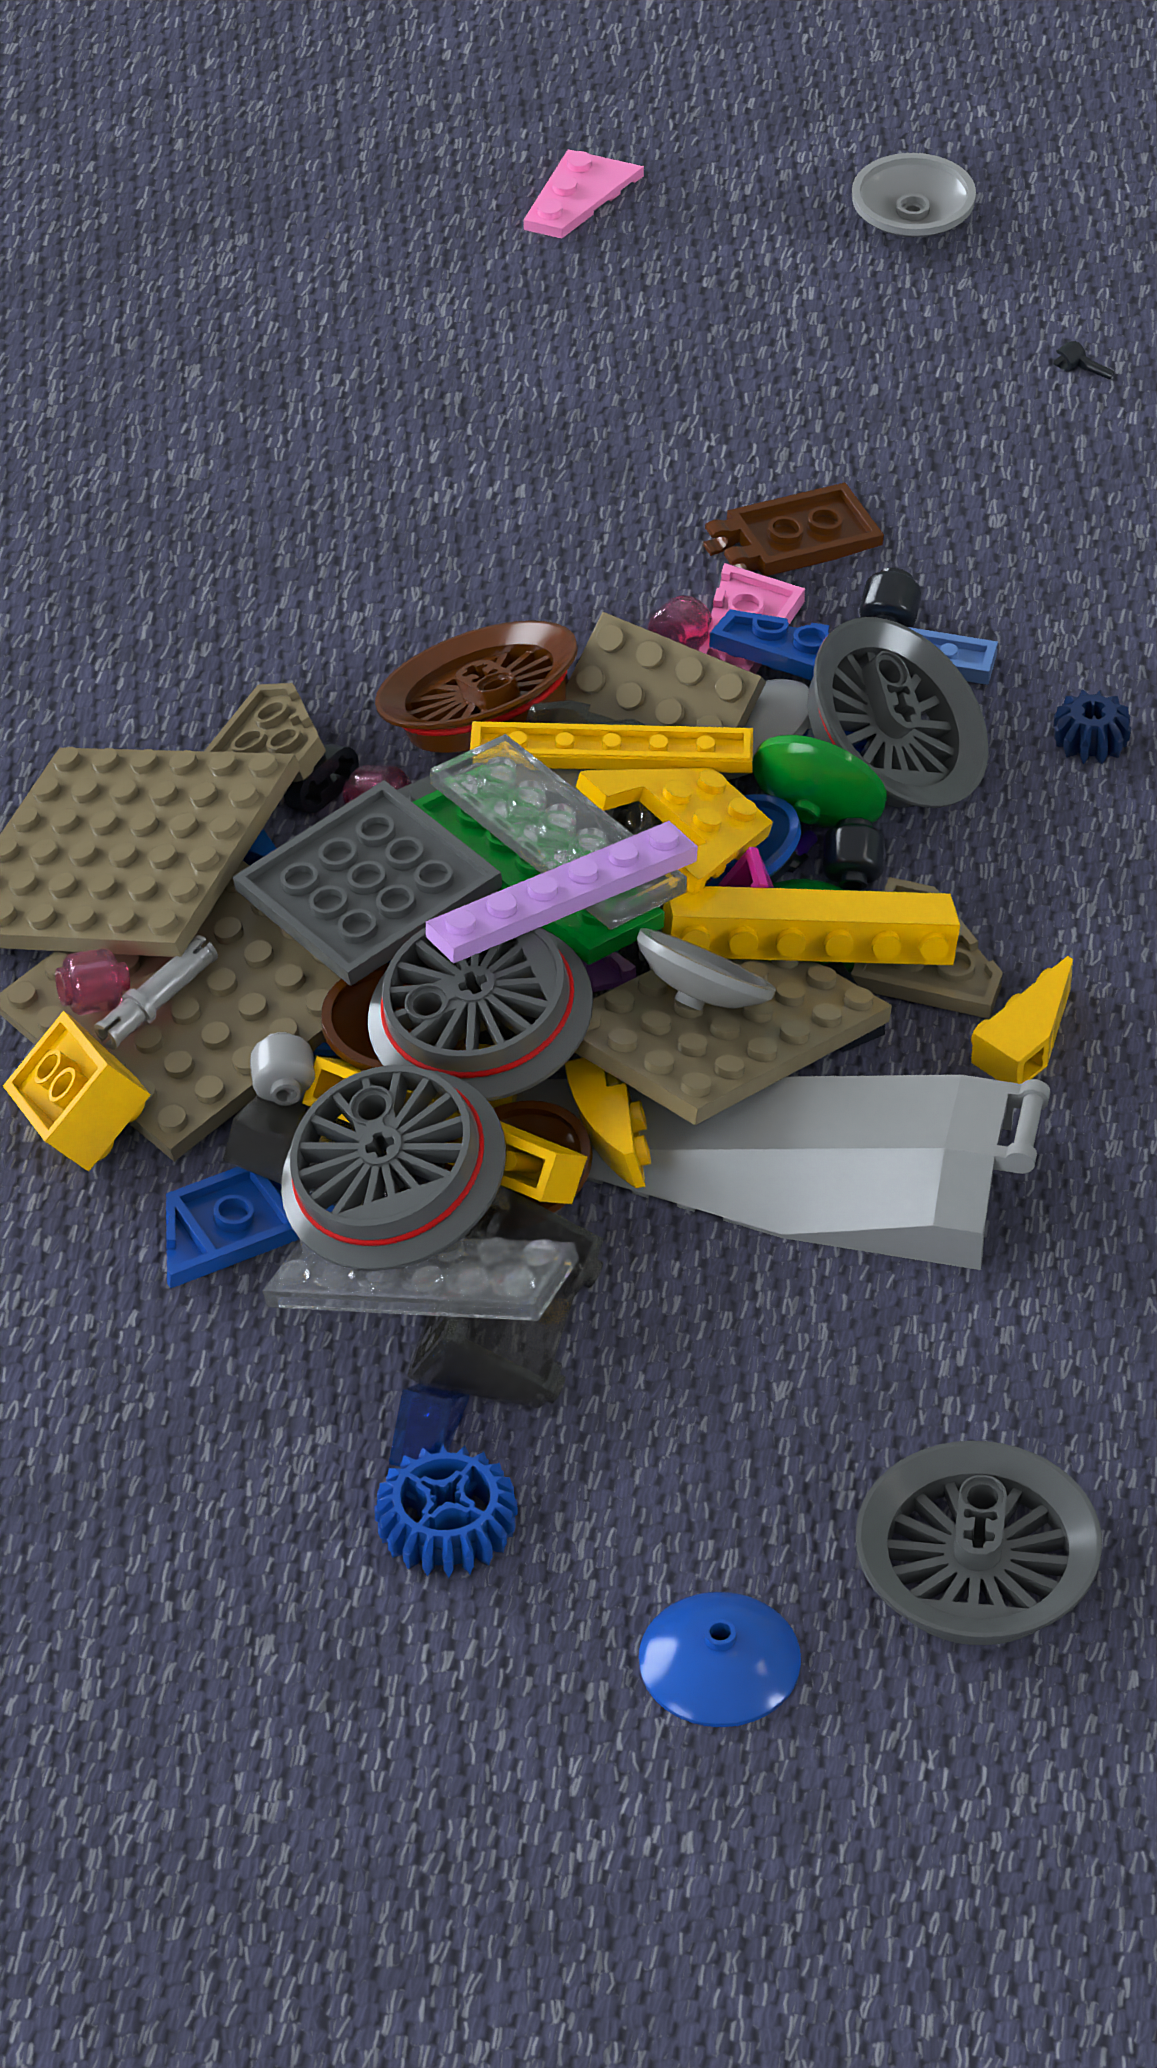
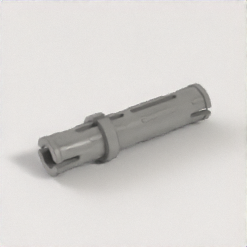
M196 935L181 957H173L137 990L129 989L122 996V1003L103 1020L94 1025V1031L100 1041L103 1042L109 1036L111 1039L106 1042V1046L116 1049L141 1024L149 1025L156 1018V1011L210 963L217 960L218 953L214 946L209 942L202 948L201 945L206 942V938Z

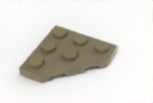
M277 683L258 684L205 751L295 754L300 770L292 782L304 780L313 772L314 766L324 755L326 749L294 684Z
M889 877L883 891L939 893L934 886ZM959 917L960 929L953 965L855 963L851 973L859 987L866 988L872 993L987 1019L991 1018L1003 980L1001 969L994 960L988 961L978 949V940Z

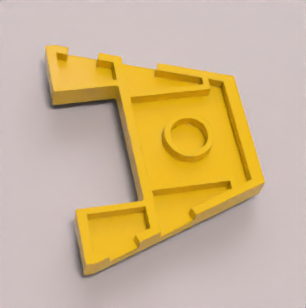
M713 768L584 770L579 773L575 786L601 811L639 801L663 823L670 821L698 846L697 862L670 872L692 894L699 893L704 889L705 883L710 877L716 879L724 873L726 865L734 858L739 860L749 847H756L769 836L773 821L760 811L755 803L747 799L722 774Z

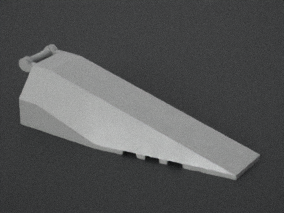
M967 1075L785 1077L705 1121L694 1125L626 1084L632 1102L641 1101L646 1117L647 1129L639 1131L640 1136L645 1135L651 1157V1164L643 1166L645 1187L634 1188L620 1178L604 1162L593 1145L592 1166L587 1180L598 1184L606 1182L630 1189L632 1194L645 1198L653 1196L677 1203V1207L695 1212L697 1209L721 1216L723 1221L780 1238L981 1270L993 1170L1025 1174L1034 1169L1037 1157L1034 1142L1041 1110L1046 1108L1049 1102L1050 1088L1046 1083L1037 1079L1026 1080L1022 1084ZM546 1079L517 1095L516 1102L535 1100L559 1105L573 1113L582 1123L568 1079ZM1014 1108L1021 1109L1014 1143L1009 1146L999 1145L1002 1129L1012 1130Z

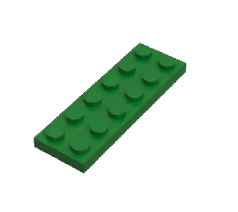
M484 769L413 801L415 805L501 872L502 888L497 891L590 854V852ZM632 888L544 925L542 928L563 940L580 959L590 965L637 941L641 928L656 931L663 928L665 912L638 890Z

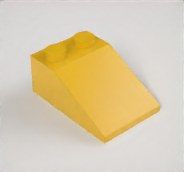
M65 1011L60 1014L3 1085L4 1089L43 1140L88 1172L97 1161L104 1159L110 1153L116 1137L128 1123L133 1122L139 1117L144 1109L146 1100L151 1095L134 1074Z

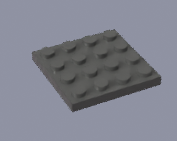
M385 780L233 876L235 889L238 893L350 986L392 960L396 952L407 940L426 927V921L491 895L502 888V875L498 869Z

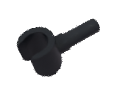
M1067 342L1056 350L1061 356L1055 359L1053 364L1067 373L1078 366L1107 379H1111L1115 374V371L1086 357L1085 350L1079 342Z

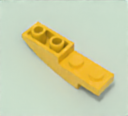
M579 1058L567 1061L565 1068L568 1083L582 1123L593 1147L604 1162L620 1178L634 1188L645 1187L643 1166L651 1164V1157L645 1135L640 1136L639 1131L647 1129L646 1117L641 1101L632 1102L626 1083L621 1084L620 1079L587 1059Z

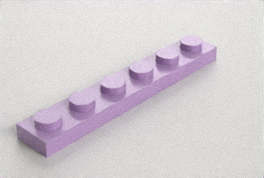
M667 821L426 921V938L454 964L697 862L698 846L673 823Z

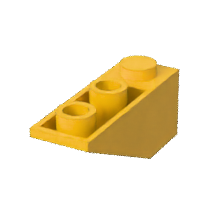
M1067 956L1053 968L1045 969L1029 988L1021 994L1013 995L1002 1010L991 1019H985L977 1025L971 1036L972 1064L996 1080L1018 1084L1034 1078L1047 1067L1071 989L1073 959Z

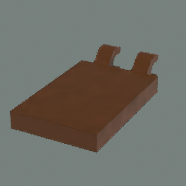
M846 482L727 510V520H712L705 524V529L713 540L704 541L703 546L710 556L724 552V556L731 565L751 572L758 569L762 575L770 576L836 560L883 545L884 534ZM736 543H740L742 547L733 545H735Z

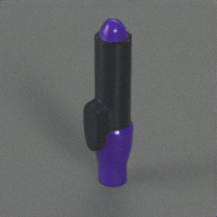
M807 830L800 836L798 845L789 860L770 877L772 884L787 871L793 873L809 858L807 853L817 842V836L814 832Z

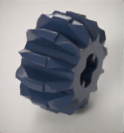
M1082 689L1078 697L1066 696L1062 706L1057 707V712L1054 714L1053 727L1055 728L1054 739L1056 740V747H1064L1066 758L1079 753L1083 765L1089 759V756H1095L1102 765L1107 754L1119 758L1123 747H1127V743L1130 740L1131 726L1128 707L1119 704L1118 696L1104 697L1101 690L1095 695H1089Z

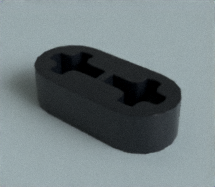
M338 744L324 745L326 752L314 766L313 772L304 780L292 782L284 794L287 805L294 810L306 813H316L323 809L355 780L359 769V759L355 750Z

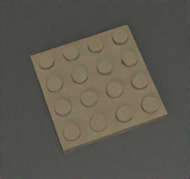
M602 612L566 685V699L552 714L548 723L744 728L766 681L762 676ZM637 801L636 808L644 810L642 829L648 830L663 823L641 802Z

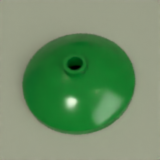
M780 735L763 741L754 754L752 771L763 793L784 799L790 803L795 809L800 822L804 824L831 829L836 826L838 821L846 818H862L873 823L879 819L886 806V789L878 775L861 759L829 742L807 736Z

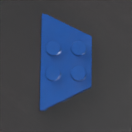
M254 1160L166 1193L167 1284L170 1289L299 1240L284 1210L281 1193L282 1178L274 1170ZM337 1203L332 1204L326 1210L332 1212Z

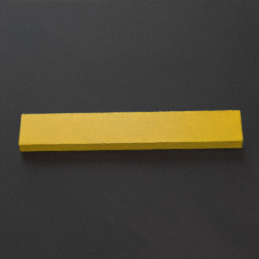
M472 721L470 767L593 770L713 768L718 773H752L753 728Z

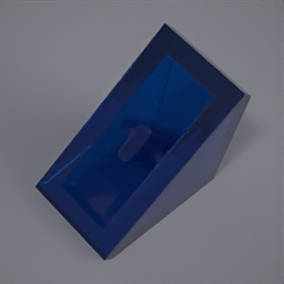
M423 1383L403 1389L389 1465L400 1467L404 1455L415 1460L419 1459L422 1447L430 1454L439 1453L444 1443L449 1451L470 1394Z

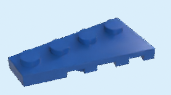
M730 609L710 632L709 647L726 652L733 657L744 658L768 666L773 670L784 671L812 681L815 659L823 640L829 634V625L811 623V625L796 628L789 626L787 618Z

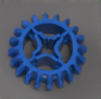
M444 1443L439 1453L430 1454L422 1447L419 1459L415 1460L404 1455L400 1463V1469L389 1468L386 1482L379 1484L377 1505L374 1507L375 1521L378 1522V1535L382 1543H388V1550L391 1552L392 1558L403 1555V1562L406 1564L407 1569L415 1566L421 1560L422 1568L427 1577L435 1569V1565H443V1570L448 1578L456 1564H462V1567L471 1574L475 1558L489 1566L493 1558V1551L504 1553L507 1538L513 1537V1532L516 1528L515 1516L518 1514L514 1486L511 1483L510 1477H504V1471L501 1469L500 1463L489 1464V1460L484 1452L470 1457L465 1445L457 1453H449ZM473 1495L485 1503L487 1506L485 1511L476 1508L475 1502L471 1500ZM408 1506L416 1509L417 1516L422 1518L418 1523L405 1512Z

